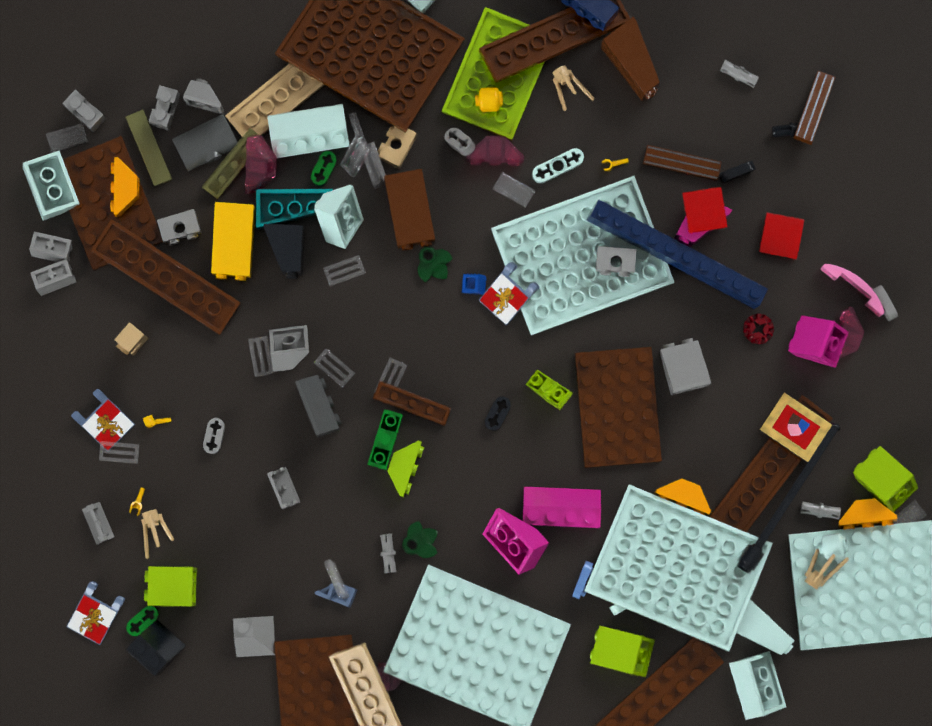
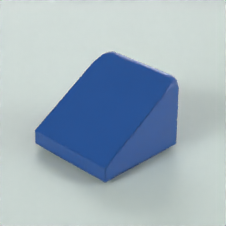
M463 274L462 293L480 295L485 293V275Z

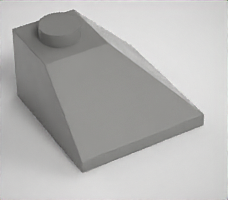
M203 79L191 80L183 96L186 104L224 114V109L211 86L207 84L208 82Z
M307 325L269 330L270 354L274 372L293 369L309 353Z
M274 616L233 619L237 657L275 655Z

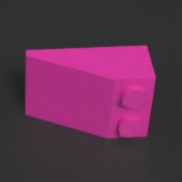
M500 508L495 510L483 532V536L519 575L535 568L549 544L536 528Z

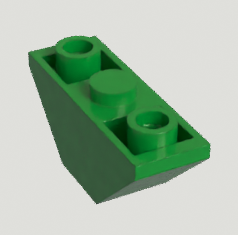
M384 409L367 465L384 470L387 469L399 432L402 414Z

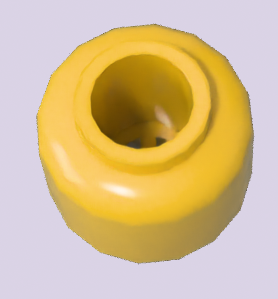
M497 87L481 88L479 95H475L476 106H479L482 112L499 111L500 107L503 106L502 91H499Z

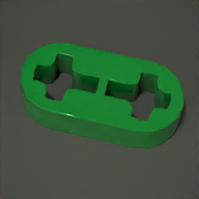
M325 151L320 155L311 174L312 182L316 186H324L328 182L337 162L334 153ZM331 156L333 162L328 163L326 168L323 167L325 164L323 158ZM324 170L323 177L325 179L317 182L315 175H319Z
M154 606L143 608L127 623L126 629L128 634L139 636L159 618L158 609ZM147 610H154V619L148 618L146 621L143 620L147 616ZM141 621L142 624L139 626L140 631L132 632L131 629L133 627L131 624H138Z

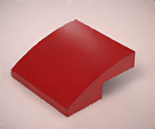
M721 187L682 193L689 233L727 228Z
M766 212L759 252L797 259L804 219Z

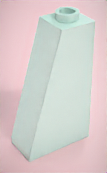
M750 600L737 634L779 655L787 654L793 648L792 643L794 640Z

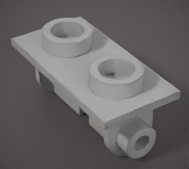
M100 502L90 504L82 509L96 544L114 538Z

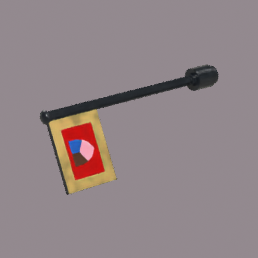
M783 393L759 431L807 462V464L756 543L748 544L738 558L737 567L748 574L755 570L763 558V545L837 431H840V426L837 423L830 424L786 393Z

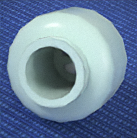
M840 533L824 535L822 543L818 544L820 554H824L827 560L832 554H835L834 559L843 558L845 553L848 552L846 537H842Z

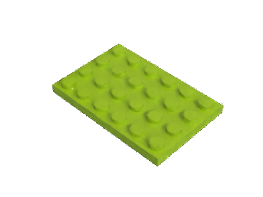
M487 7L484 8L443 106V113L511 141L513 140L544 62L495 83L479 53V48L529 26V24ZM497 87L499 91H502L503 106L500 107L499 111L482 112L480 107L476 106L475 95H479L481 88Z

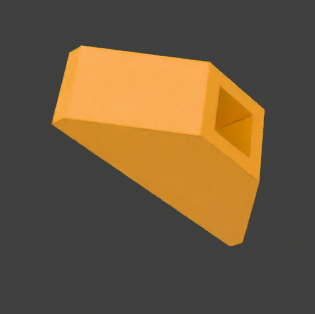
M114 157V162H111V174H114V181H111V193H114V200H111L110 208L116 217H120L139 199V178L119 157Z
M685 479L677 480L655 490L654 494L668 501L672 500L685 508H692L700 514L709 515L711 512L700 485Z
M875 498L856 500L840 519L838 527H843V530L855 529V526L862 525V528H869L879 523H882V526L894 525L893 522H897V515Z

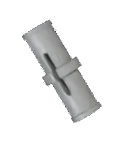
M727 60L724 61L720 71L734 77V80L744 82L754 88L759 78L744 70V67H738Z
M802 501L800 513L815 515L817 518L828 517L839 520L841 508L826 506L824 503L813 504Z
M392 534L380 535L384 573H390V569L391 573L397 572L394 557L396 551L393 549Z

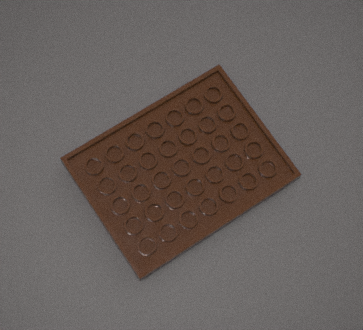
M309 0L275 52V55L406 133L465 38L401 0Z

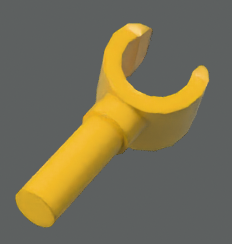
M628 158L618 161H610L609 159L602 161V164L607 162L611 164L609 168L604 169L607 172L617 165L629 163Z
M153 415L144 417L143 421L145 426L150 428L160 423L171 422V417L154 420Z
M140 488L137 499L131 503L130 513L133 508L138 509L137 516L141 513V499L145 488Z

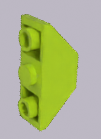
M536 370L526 383L530 389L558 410L562 409L573 394L570 390L539 370Z
M417 441L393 453L388 473L400 497L404 498L405 494L409 495L412 486L409 480L411 476L415 477L418 465H415L417 457L421 458L424 447L421 446V441Z

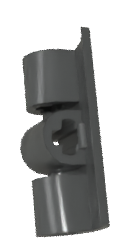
M224 114L172 139L188 172L205 163L209 164L220 159L223 154L231 151L238 143Z

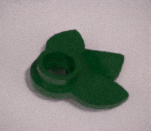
M422 248L419 252L420 264L417 269L420 278L424 282H427L431 276L438 279H446L448 275L446 263L453 259L450 253L444 249ZM426 253H430L432 255V258L430 260L425 259L424 256Z
M419 521L411 524L407 531L408 537L404 539L402 544L403 550L407 554H418L422 558L435 556L438 552L431 544L435 541L438 531L431 528L422 529ZM409 542H415L416 547L410 549L408 547Z

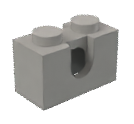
M159 85L156 95V107L152 109L149 118L151 126L170 130L180 97L178 90Z
M76 89L63 102V105L93 133L106 120L105 116L92 106Z
M194 209L157 220L163 242L165 244L169 243V246L180 243L179 239L186 237L187 240L198 238V234L202 233ZM179 224L185 225V230L182 233H176L175 231L176 226Z
M598 246L595 271L600 272L599 275L610 276L611 272L619 273L620 277H630V274L635 273L637 249ZM618 258L621 261V265L613 267L610 263L611 259Z

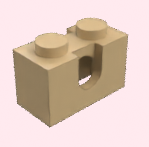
M391 126L386 135L389 137L386 144L382 142L377 153H379L380 160L400 169L417 137V133L410 129L405 133L397 127ZM399 141L402 145L399 149L391 148V143Z
M129 322L115 338V341L118 343L116 347L126 355L131 353L134 356L149 338Z

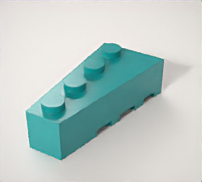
M256 189V228L259 230L264 228V224H282L316 215L315 203L320 200L324 193L333 191V189Z

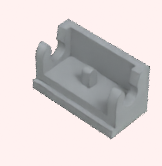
M34 232L29 250L32 257L55 262L67 259L69 263L70 251L72 252V240Z
M67 259L30 273L35 288L41 296L77 282Z
M281 467L276 471L267 473L281 509L284 510L300 503L286 467Z

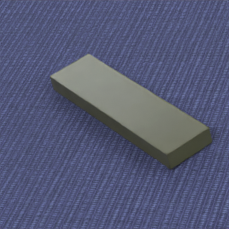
M144 110L126 116L154 187L171 181L172 177Z
M249 128L203 184L202 188L218 199L265 142V139Z

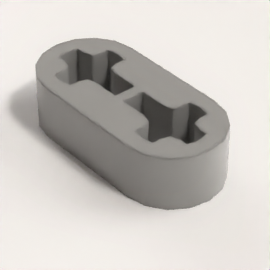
M451 128L445 133L444 137L447 143L461 155L467 156L474 151L475 144L471 138L458 128Z
M879 285L872 289L883 306L886 319L891 321L897 318L898 313L883 286Z
M213 418L207 424L203 448L209 454H216L221 449L225 424L219 418ZM218 421L221 429H217L216 435H213L214 429L211 425ZM212 437H215L214 443L217 445V448H213V451H210L207 443H211Z

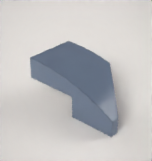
M338 582L315 591V595L351 608L357 589Z

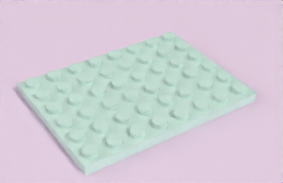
M635 176L491 228L504 265L506 266L511 262L517 265L516 270L509 277L524 291L534 282L540 286L521 308L531 336L674 283L666 262L586 220L593 205L599 199L654 228ZM598 246L637 249L635 273L630 274V277H620L619 273L611 272L610 276L599 275L600 272L595 271ZM618 258L611 259L610 263L613 267L621 265V261Z
M628 485L584 591L729 651L773 543L765 542L762 547L763 558L755 570L748 574L737 567L738 558L748 544H755L759 537Z
M932 520L898 523L890 526L878 525L869 528L858 527L846 530L838 529L788 534L800 650L932 637ZM840 533L842 537H846L848 552L845 553L843 558L833 559L823 573L824 577L845 558H849V560L825 582L823 587L820 586L817 590L805 582L807 578L805 573L810 566L816 549H819L818 544L822 543L823 536ZM820 551L812 572L814 570L819 572L827 562L824 554L821 555Z
M428 565L383 672L507 725L530 726L571 624Z

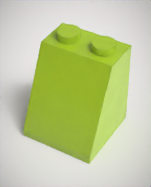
M881 446L872 450L868 458L863 463H859L853 472L856 480L875 499L893 513L918 489L914 475Z
M148 567V571L145 570V582H148V590L144 591V601L147 602V606H196L197 568Z
M599 626L595 633V646L590 653V663L646 677L655 640Z

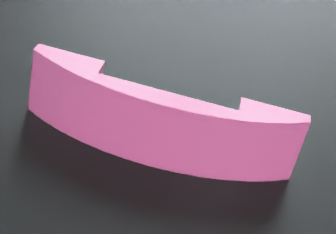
M824 264L820 268L834 281L841 276L866 296L869 300L865 306L878 317L884 314L883 306L876 293L856 274L831 264Z

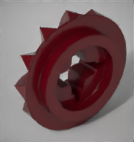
M757 313L751 315L744 323V335L754 344L766 343L773 336L774 325L772 320L764 314ZM755 323L759 326L765 324L762 329L763 334L760 332L752 333L756 328Z

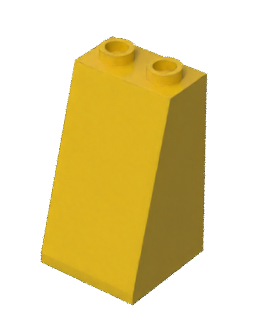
M215 202L211 273L216 276V279L226 280L228 276L235 277V280L246 281V278H251L256 209L254 205Z

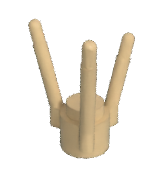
M564 65L553 71L555 78L552 80L556 86L564 111L567 108L559 83L561 85L567 84L572 93L576 94L577 92L570 82L572 79L592 101L594 100L590 92L573 75L571 69L568 70Z
M157 509L142 513L143 519L141 521L146 559L149 558L147 526L152 530L156 547L160 546L155 528L159 525V522L170 540L174 541L170 530L163 520L162 514H158Z
M816 549L810 566L805 573L807 577L805 582L818 590L820 586L823 587L825 582L849 558H845L824 577L823 573L835 558V554L831 555L819 572L817 570L812 572L819 554V549Z

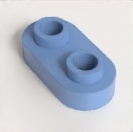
M585 561L572 597L580 599L581 596H585V584L594 569L592 567L593 563Z

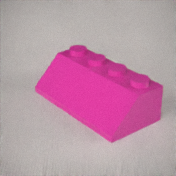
M524 487L522 521L530 526L600 528L601 490Z

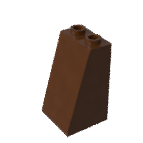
M632 17L602 40L601 48L642 101L645 98L649 100L657 94L660 81L636 19Z
M422 169L384 176L398 248L410 250L413 249V245L421 244V247L432 245V242L435 241V235Z

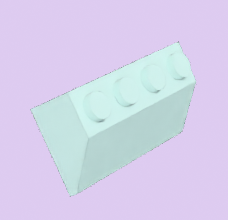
M343 104L267 116L274 159L350 147Z

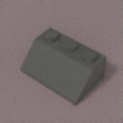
M318 375L295 381L316 436L320 438L340 430L338 426L341 424L340 418L337 413L333 414L331 409L334 406L331 396H326L324 389H327L324 378L320 379Z

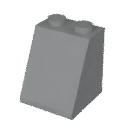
M693 338L683 340L680 345L675 346L674 343L663 345L664 349H661L659 352L670 395L707 387L711 384L698 340L693 341Z

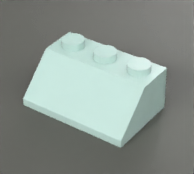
M60 151L23 163V170L42 220L61 215L79 205Z
M348 185L324 193L320 200L315 203L314 209L325 241L346 249L364 221L353 186Z
M770 651L729 663L746 720L765 716L786 707Z

